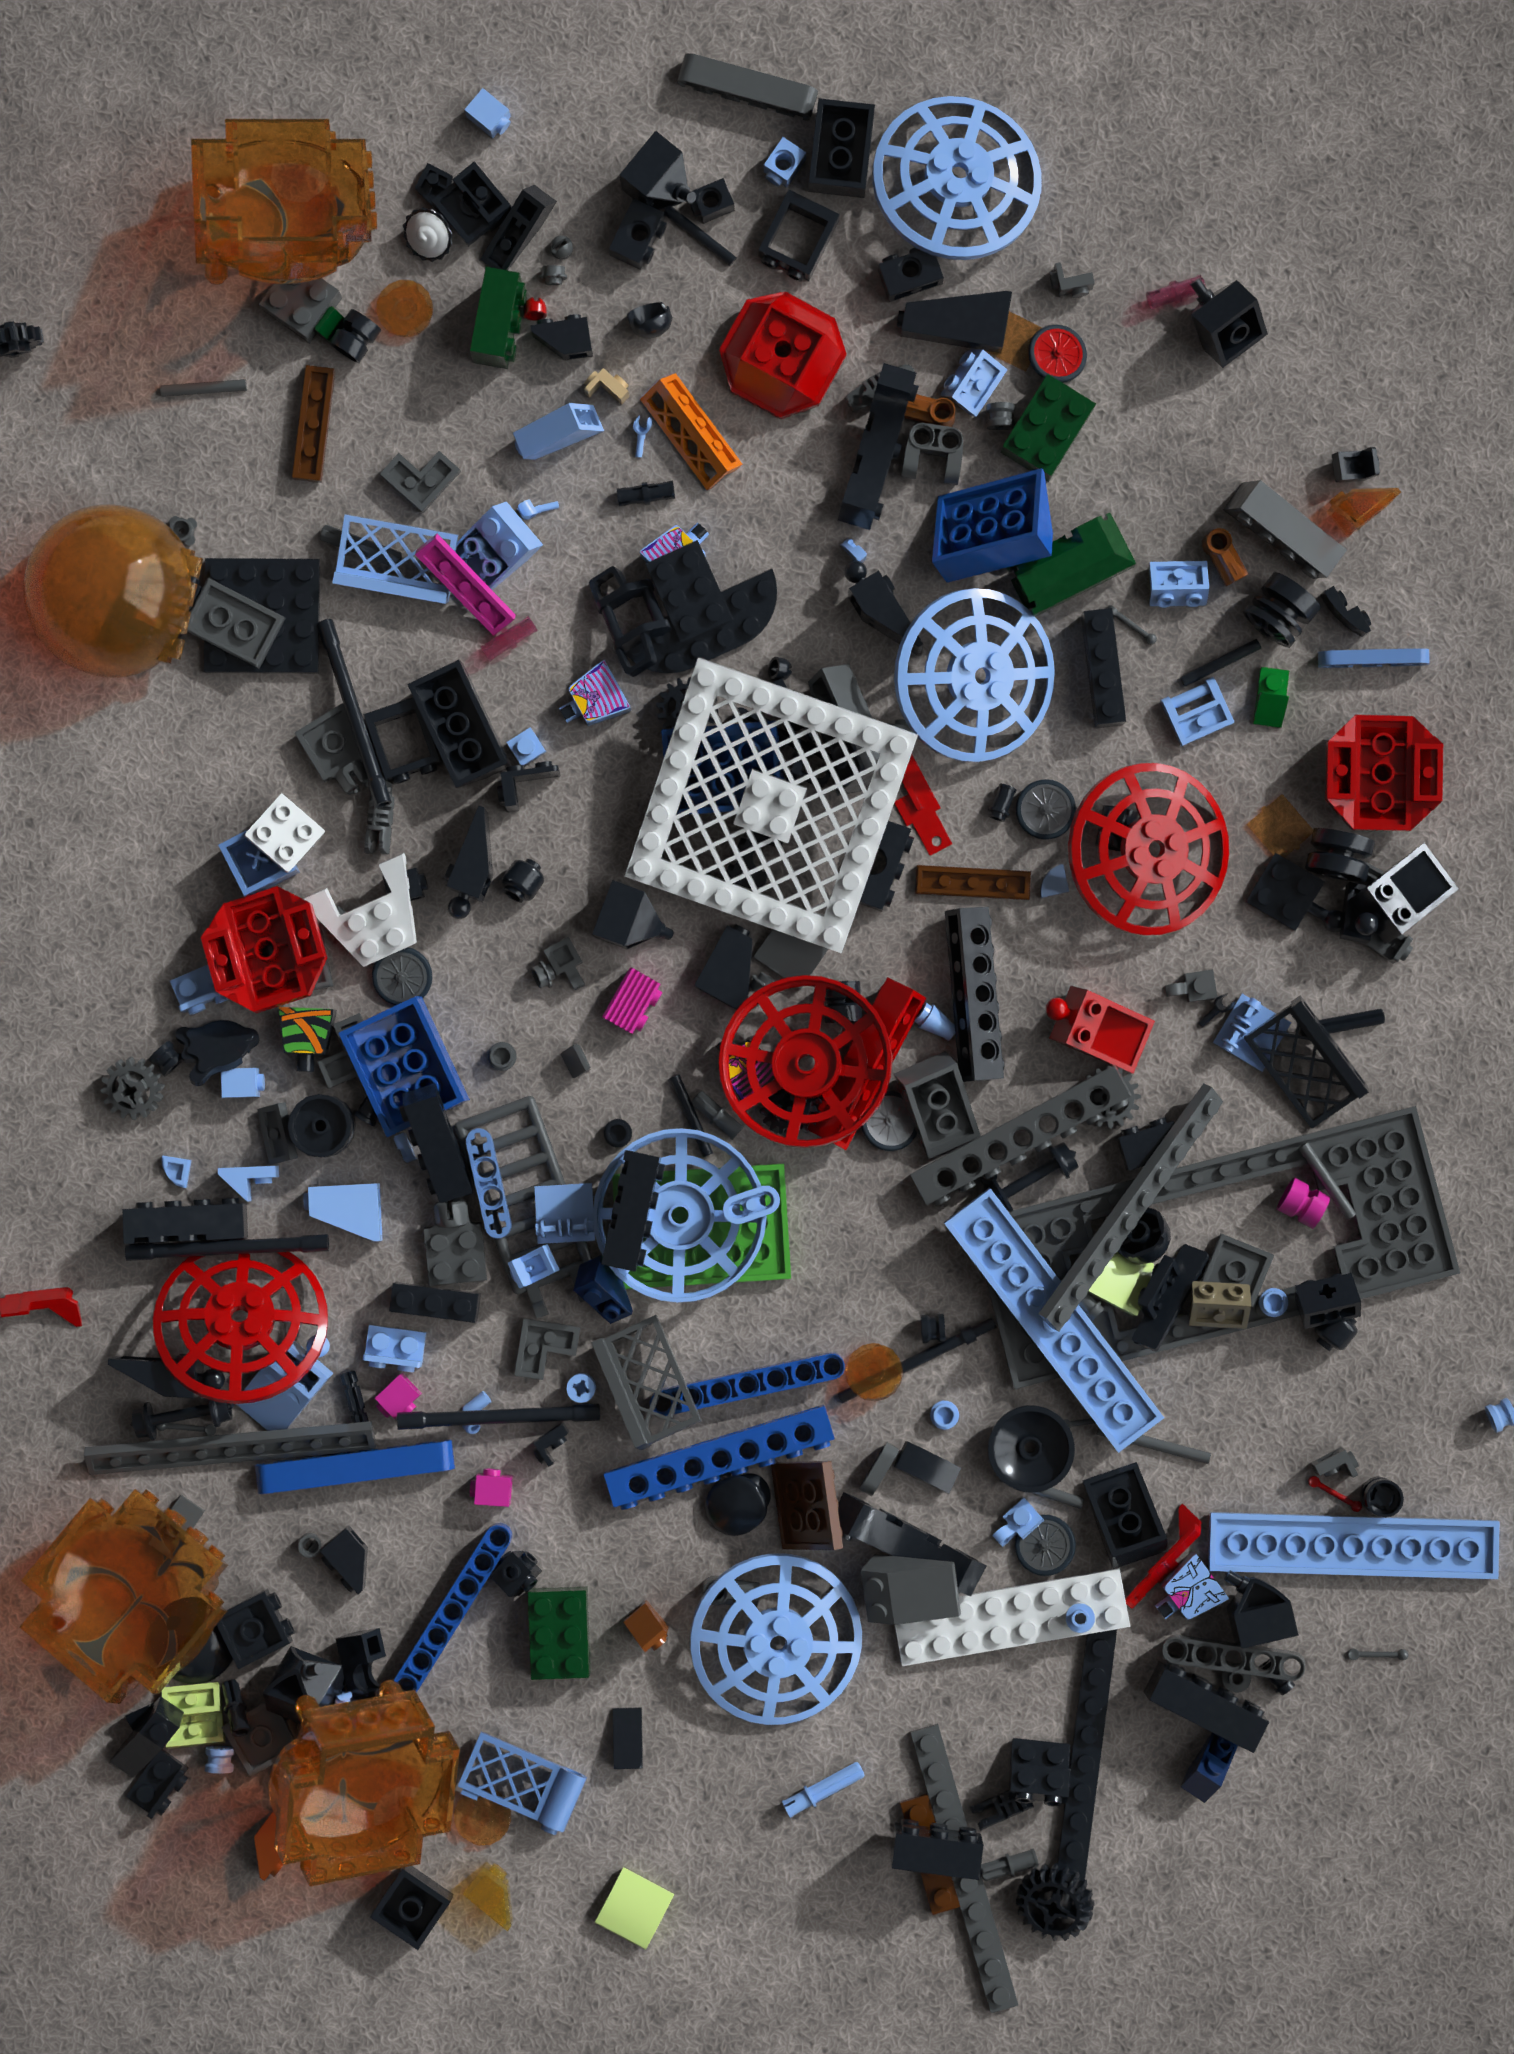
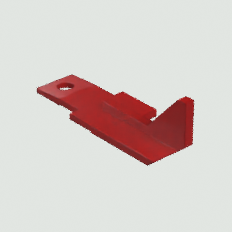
M911 754L902 780L908 795L896 800L895 805L906 826L913 823L927 852L931 856L952 845V842L935 812L941 809ZM936 836L941 838L939 846L932 844V839Z
M69 1287L5 1295V1298H0L1 1317L27 1315L30 1310L49 1308L74 1326H82L78 1301L72 1298L73 1290Z
M1183 1503L1178 1507L1179 1540L1148 1571L1149 1574L1125 1599L1126 1604L1131 1609L1157 1583H1160L1179 1565L1176 1559L1201 1534L1202 1522Z

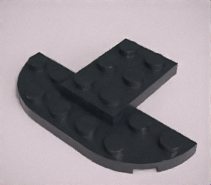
M698 540L645 563L668 614L664 619L668 620L671 627L670 632L650 638L657 662L647 670L658 673L683 672L694 668L698 658L709 661L757 637L769 623L776 606L777 582L773 569H768L720 591ZM643 643L626 652V655L636 664L646 657Z

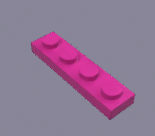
M435 534L416 550L415 555L493 636L515 619L516 615L438 534Z

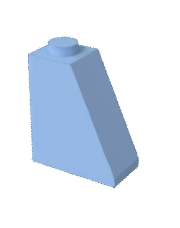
M568 403L513 432L516 440V450L523 456V459L535 460L601 433L604 429L594 405Z
M380 1183L308 1187V1193H304V1209L309 1210V1216L369 1240L383 1241Z

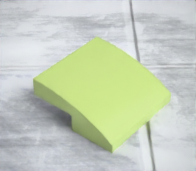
M1116 1252L1088 1293L1132 1316H1138L1140 1311L1138 1297L1141 1290L1147 1287L1151 1280L1154 1264L1141 1265L1131 1263Z
M219 1682L161 1688L162 1697L184 1712L180 1728L166 1744V1748L225 1743V1733L221 1728L224 1725Z
M623 1867L594 1923L646 1950L674 1894Z

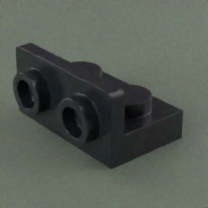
M162 1749L151 1760L126 1797L148 1812V1818L152 1819L157 1813L162 1816L172 1802L167 1799L173 1790L179 1792L188 1780V1777L184 1774L189 1767Z

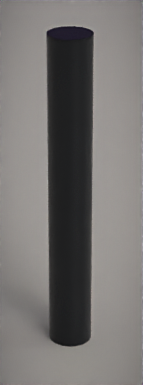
M674 207L665 209V216L726 264L731 266L737 259L735 255Z
M1255 639L1181 676L1180 679L1184 687L1260 650L1261 645Z
M680 1074L669 1078L690 1129L704 1132ZM695 1139L703 1157L713 1154L709 1143Z

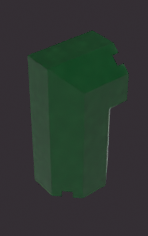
M1107 513L1104 518L1098 516L1071 530L1073 536L1068 539L1063 535L1052 541V556L1007 567L1008 574L1014 571L1015 578L1011 579V582L1022 604L1027 609L1032 608L1031 613L1033 616L1036 617L1135 567L1136 562L1111 513Z

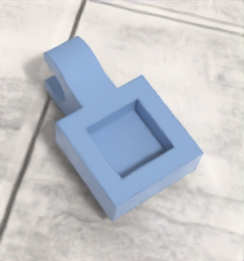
M1023 1498L1003 1516L1008 1524L998 1529L992 1536L1003 1547L1017 1533L1022 1539H1025L1044 1519Z

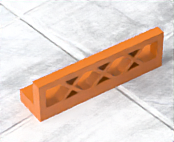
M676 373L660 379L640 399L706 490L714 487L725 475L736 471L743 465ZM657 393L664 400V409H659L651 399ZM671 417H676L679 420L681 432H677L672 428ZM688 439L693 440L697 445V455L689 451ZM705 462L710 463L717 472L711 479L704 471Z

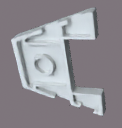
M404 853L379 864L391 892L342 915L339 914L327 888L304 898V900L313 905L317 919L363 967L417 942L413 909L410 902L409 878H407L406 871L407 862Z

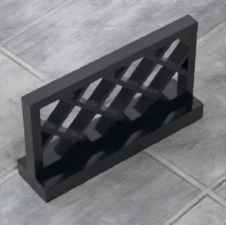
M1301 995L1292 1000L1289 1006L1244 1036L1245 1041L1311 1129L1356 1098L1360 1099L1369 1093L1368 1085ZM1288 1014H1291L1297 1022L1295 1033L1278 1030L1280 1020ZM1276 1023L1275 1030L1268 1029ZM1299 1028H1301L1305 1034H1299ZM1261 1033L1273 1034L1272 1049L1259 1048L1253 1039ZM1277 1035L1294 1038L1292 1053L1275 1050ZM1298 1038L1312 1042L1314 1045L1312 1056L1295 1053ZM1317 1050H1318V1052L1321 1054L1322 1057H1317V1056H1316V1051H1317ZM1264 1053L1271 1054L1270 1060L1267 1059ZM1274 1055L1291 1057L1288 1072L1278 1071L1273 1067ZM1294 1058L1311 1060L1309 1075L1292 1073ZM1315 1061L1324 1062L1330 1066L1329 1078L1312 1076ZM1333 1073H1335L1339 1080L1333 1079ZM1281 1076L1287 1077V1083H1285ZM1291 1078L1308 1080L1305 1095L1291 1091L1289 1088ZM1311 1081L1328 1083L1325 1098L1309 1095ZM1332 1084L1342 1085L1350 1093L1342 1100L1329 1099ZM1298 1099H1304V1104L1302 1105ZM1308 1100L1324 1103L1323 1113L1314 1119L1306 1111ZM1328 1103H1329V1104H1334L1332 1107H1330L1329 1109H1327V1108H1328Z

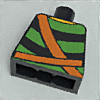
M279 1007L283 1051L285 1054H297L296 1071L314 1072V1055H328L337 1010Z

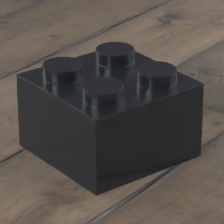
M406 1862L374 1908L370 1918L419 1950L450 1904L454 1894Z

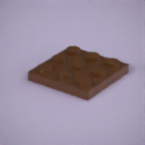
M796 1461L771 1464L782 1550L842 1549L843 1534L839 1521V1505L836 1498L835 1475L832 1469V1462Z

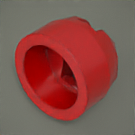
M531 297L525 302V319L538 321L547 317L546 305L541 298L534 301V298Z

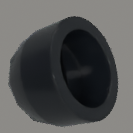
M773 657L768 668L770 679H788L792 674V671L789 670L792 668V665L785 658Z

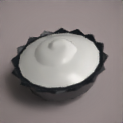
M422 207L419 210H413L410 215L406 216V222L402 225L404 228L403 237L406 240V247L412 250L413 255L419 256L422 261L429 260L434 262L437 259L442 260L444 255L449 254V249L452 246V229L442 214L433 209Z

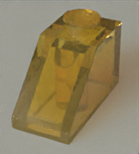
M486 1862L464 1889L463 1895L508 1931L512 1926L513 1917L509 1880L506 1878L507 1873L498 1864L494 1863L491 1866Z

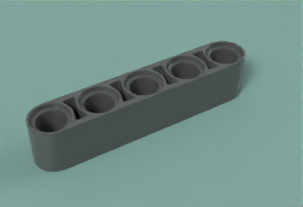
M691 53L684 55L677 83L682 87L686 85L692 86L694 90L713 95L714 92L721 94V98L739 103L740 100L749 102L748 105L765 110L767 108L776 109V113L790 117L795 115L801 116L805 121L811 119L818 95L817 89L806 84Z
M1172 1635L1168 1637L1162 1648L1164 1658L1173 1664L1288 1681L1300 1679L1306 1667L1303 1656L1295 1651L1261 1646L1242 1649L1234 1642L1185 1635ZM1172 1642H1179L1184 1647V1653L1181 1656H1173L1168 1650V1645ZM1201 1646H1207L1212 1650L1213 1657L1210 1660H1201L1197 1655V1649ZM1231 1650L1238 1651L1242 1656V1661L1237 1665L1230 1664L1226 1659L1227 1652ZM1258 1655H1267L1271 1660V1666L1267 1669H1261L1256 1666L1255 1658ZM1288 1659H1295L1300 1663L1301 1668L1296 1673H1289L1284 1668V1662Z

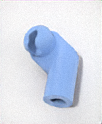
M482 1391L465 1404L462 1411L482 1410L492 1401ZM480 1425L462 1426L469 1434H476L480 1430Z

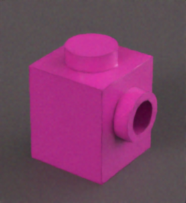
M401 1373L375 1397L379 1402L376 1407L386 1418L391 1415L396 1419L397 1412H412L417 1407L413 1402L422 1393Z
M483 1469V1473H478L476 1480H471L470 1497H475L474 1504L509 1507L511 1504L513 1475H500V1469Z

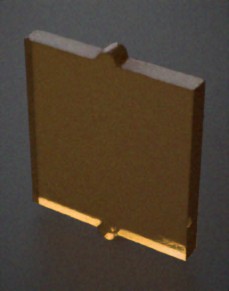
M1009 311L1002 352H986L1026 372L1030 365L1028 356L1030 341L1034 334L1042 327Z
M1283 794L1269 806H1263L1261 808L1262 812L1246 824L1272 855L1277 853L1284 858L1294 849H1300V844L1313 834L1311 826Z

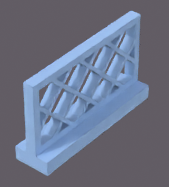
M345 514L333 584L446 604L449 601L450 591L445 585L433 583L426 574L429 569L425 568L423 570L414 557L416 550L411 553L402 539L410 533H416L426 543L427 539L424 535L434 536L438 534L441 538L451 540L450 547L456 552L458 535ZM350 522L361 523L368 532L366 536L356 543L349 534ZM368 525L378 526V527L375 528L373 531H371V529L369 528ZM382 528H389L396 539L383 548L374 534ZM396 530L405 531V533L399 536ZM371 537L380 551L367 559L358 545ZM349 540L352 546L346 549L347 541ZM399 542L408 556L395 565L386 550ZM355 549L364 562L356 568L344 567L345 554ZM380 554H383L392 566L384 573H377L370 564ZM409 559L413 561L420 571L411 579L405 578L398 569L400 565ZM366 565L370 571L361 570V568ZM394 570L398 576L388 574ZM422 575L426 581L416 579Z

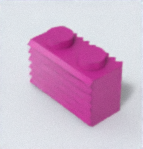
M630 967L602 1017L631 1034H634L635 1030L641 1032L649 1018L644 1015L649 1005L656 1006L663 993L658 990L661 984Z

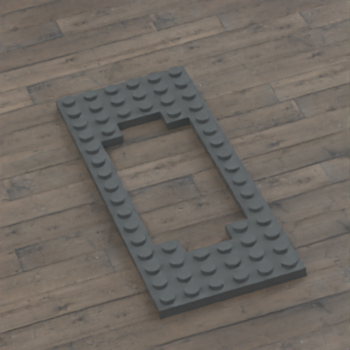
M1416 1106L1178 1167L1152 1203L1156 1204L1306 1165L1308 1162L1298 1148L1308 1142L1337 1186L1346 1184L1351 1206L1356 1212L1354 1217L1360 1239L1335 1245L1333 1250L1340 1274L1352 1273L1360 1299L1460 1274ZM1313 1171L1317 1189L1319 1191L1324 1190L1325 1187ZM1135 1179L1013 1210L1011 1213L1009 1212V1214L1056 1276L1062 1281L1072 1267L1069 1256L1082 1253L1094 1237L1090 1220L1109 1216ZM986 1279L1014 1389L1060 1378V1375ZM1295 1286L1280 1289L1288 1298V1307L1278 1317L1267 1316L1261 1311L1259 1307L1261 1295H1258L1253 1309L1250 1310L1247 1329L1300 1315L1295 1302ZM1111 1304L1102 1306L1104 1310L1093 1321L1091 1320L1121 1361L1245 1330L1189 1326L1188 1313L1176 1317L1159 1350L1155 1352L1132 1341V1336L1137 1327L1123 1331L1118 1330Z

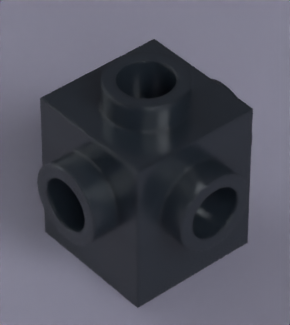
M509 1551L500 1558L498 1562L499 1567L490 1577L508 1597H514L531 1590L538 1582L536 1577L542 1570L536 1565L538 1561L531 1553L527 1551Z

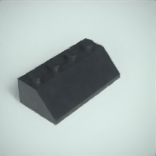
M460 660L407 684L456 788L486 779L511 766L469 674Z

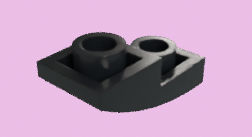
M1332 586L1320 594L1331 613L1345 627L1361 637L1371 631L1369 627L1371 620L1364 610L1360 611L1359 607L1356 606L1347 611L1345 606L1348 603L1342 591H1337Z
M905 1441L894 1465V1468L947 1494H950L961 1470L959 1466L908 1441Z

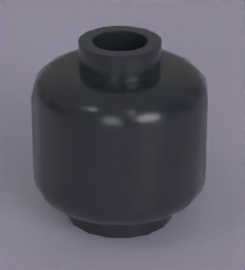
M526 859V861L515 860L502 878L503 892L509 898L519 903L532 900L544 883V876L540 872V865L531 859Z
M1352 1318L1314 1327L1315 1333L1319 1336L1316 1341L1328 1351H1331L1333 1347L1337 1350H1344L1358 1332L1355 1326L1357 1321Z

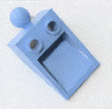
M316 1335L308 1339L306 1344L307 1350L294 1341L285 1353L287 1355L289 1352L296 1358L293 1362L296 1366L307 1355ZM327 1338L319 1357H323L329 1351L330 1344ZM316 1360L311 1371L318 1376L317 1380H311L307 1373L295 1385L272 1398L236 1405L267 1431L287 1429L333 1375V1372L319 1360ZM274 1362L259 1370L244 1391L265 1387L282 1379L287 1374L277 1362Z

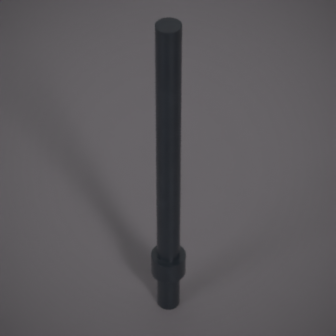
M992 1317L973 1327L968 1325L960 1329L961 1333L946 1339V1342H940L837 1393L841 1403H845L964 1343L969 1345L977 1341V1337L997 1327Z

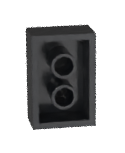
M818 98L808 192L865 198L875 104Z
M902 1819L901 1823H894L890 1855L891 1868L979 1880L984 1847L982 1836L980 1833H976V1829L970 1827H959V1831L947 1829L948 1826L941 1823H930V1827L920 1826L919 1822L915 1820Z

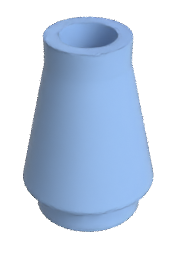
M925 1002L914 1021L918 1024L917 1027L949 1041L955 1034V1025L934 1004L930 1005Z

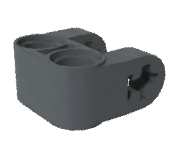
M927 423L914 425L909 434L901 477L916 479L919 454L946 457L944 483L958 485L963 454V436L961 432L956 428ZM917 433H925L929 437V442L920 445L915 442L914 436ZM945 437H953L957 441V446L953 449H948L943 445L942 440Z

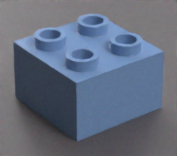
M248 830L218 845L245 897L267 890L300 873L297 865L289 873L282 870L245 838V833Z

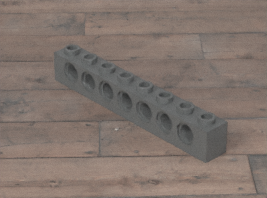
M1113 1065L910 1175L926 1205L934 1202L935 1206H938L951 1199L949 1196L950 1192L959 1189L962 1193L975 1186L974 1180L984 1175L988 1179L1001 1172L999 1166L1010 1162L1011 1166L1026 1159L1025 1152L1035 1148L1036 1152H1039L1052 1145L1050 1139L1060 1134L1063 1139L1078 1131L1075 1127L1076 1125L1084 1121L1090 1125L1103 1118L1102 1111L1111 1107L1114 1112L1129 1104L1127 1098L1131 1096V1093L1116 1065ZM1100 1088L1106 1092L1107 1100L1105 1103L1095 1104L1091 1100L1090 1095L1094 1089ZM1075 1102L1080 1105L1081 1115L1079 1117L1071 1118L1066 1114L1065 1107L1068 1103ZM1043 1116H1051L1055 1120L1056 1127L1053 1131L1047 1132L1040 1127V1119ZM1023 1129L1029 1133L1030 1142L1028 1144L1020 1145L1015 1141L1014 1135L1017 1130ZM999 1143L1004 1147L1005 1154L1002 1158L996 1159L990 1155L989 1147L991 1144ZM975 1157L979 1161V1169L976 1172L967 1171L964 1167L965 1158ZM943 1170L950 1171L954 1176L953 1184L943 1185L939 1181V1173Z

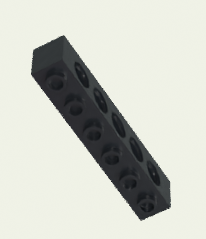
M989 907L957 908L944 911L958 1068L963 1082L1003 1079L1005 1064L1001 1049L1002 1033L999 1027V1003L996 993L997 976L994 971V946L991 937L992 920L989 915Z

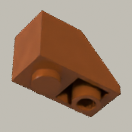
M647 1600L624 1619V1624L644 1652L650 1648L655 1651L666 1642L669 1625Z
M274 1809L254 1836L259 1876L264 1881L269 1874L273 1877L277 1875L285 1864L281 1858L286 1851L292 1854L302 1841L298 1835L303 1829L277 1809Z

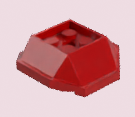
M786 291L747 299L719 349L730 392L779 419L818 407L847 356L836 319ZM779 346H786L791 350V353L787 357H779L776 355L775 350Z
M1354 715L1326 742L1325 800L1351 830L1409 832L1443 801V743L1433 736L1414 716ZM1376 767L1386 769L1388 773L1386 781H1380L1376 778Z
M278 886L224 903L215 915L209 928H206L201 936L215 992L256 1014L310 997L327 960L313 905ZM269 944H273V953L269 957H264V948Z

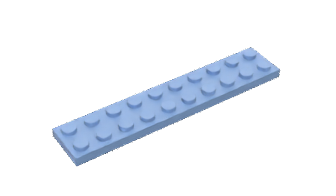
M990 1188L943 1222L1118 1453L1164 1419V1416L1079 1305L1059 1332L1052 1329L1038 1313L1061 1281Z
M1210 1512L1208 1570L1224 1572L1231 1570L1233 1572L1498 1579L1500 1521Z

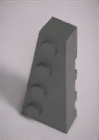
M1261 480L1242 482L1223 509V511L1257 534L1263 541L1278 549L1284 558L1291 562L1295 561L1302 566L1301 571L1312 579L1316 577L1327 578L1347 551V549Z
M849 664L821 668L808 681L813 698L872 718ZM821 733L823 743H826L835 738L830 735ZM844 741L850 754L863 748ZM839 742L829 746L832 756L831 762L845 756ZM866 751L852 758L859 772L873 766ZM872 751L876 761L878 762L880 753ZM848 761L834 766L840 781L854 775ZM875 770L861 776L866 788L869 787ZM857 779L843 785L847 794L862 791ZM836 788L837 796L841 795L839 789Z

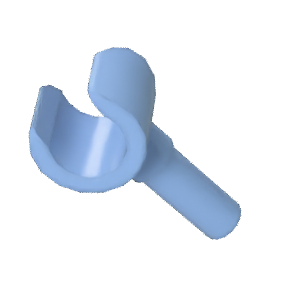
M640 415L634 421L633 429L637 433L635 457H642L645 435L653 424L651 417L647 420L646 428L641 427L639 424Z
M529 499L520 503L517 510L524 520H528L538 513L559 508V504L556 501L534 507Z
M344 1687L339 1695L334 1696L336 1710L352 1706L350 1701L352 1693L346 1692Z

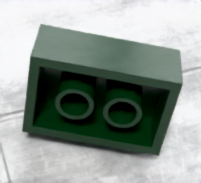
M485 267L470 348L475 364L508 369L509 362L515 361L517 345H515L514 334H520L522 324L519 307H524L527 298L525 283L522 282L519 272Z
M1047 374L1002 446L1000 453L1029 471L1042 468L1045 473V480L1049 482L1092 414L1096 403Z
M588 1586L532 1588L528 1592L531 1680L589 1678L591 1671Z

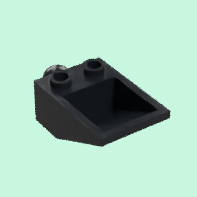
M858 560L850 561L844 569L846 579L851 583H856L849 588L848 598L863 622L900 644L911 622L894 596L893 590H895L892 581L887 575L882 577L879 570L866 578L867 568L865 564ZM919 635L911 650L916 655L922 651L924 645Z
M482 806L477 808L455 865L450 863L444 880H447L446 886L450 890L459 893L448 904V912L455 919H463L469 915L471 910L469 898L483 903L493 879L489 815Z
M1423 843L1351 897L1352 901L1361 911V914L1355 920V928L1362 935H1371L1376 931L1386 944L1406 932L1459 888L1426 844Z
M186 1354L175 1355L173 1360L178 1364ZM115 1356L108 1359L109 1366L164 1397L195 1398L199 1396L175 1380L164 1366L161 1358ZM199 1360L186 1372L192 1379L216 1389H221L225 1383V1376L221 1371L211 1368L203 1373L204 1364Z

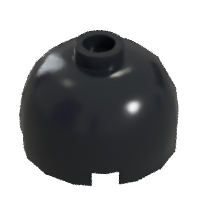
M1148 1207L1137 1222L1136 1227L1122 1243L1118 1253L1131 1263L1141 1265L1153 1263L1160 1259L1167 1251L1171 1240L1170 1228L1164 1216L1156 1209Z

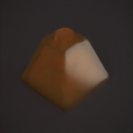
M1399 488L1352 489L1346 495L1341 491L1329 501L1332 506L1326 512L1349 538L1391 504L1400 495L1401 491Z

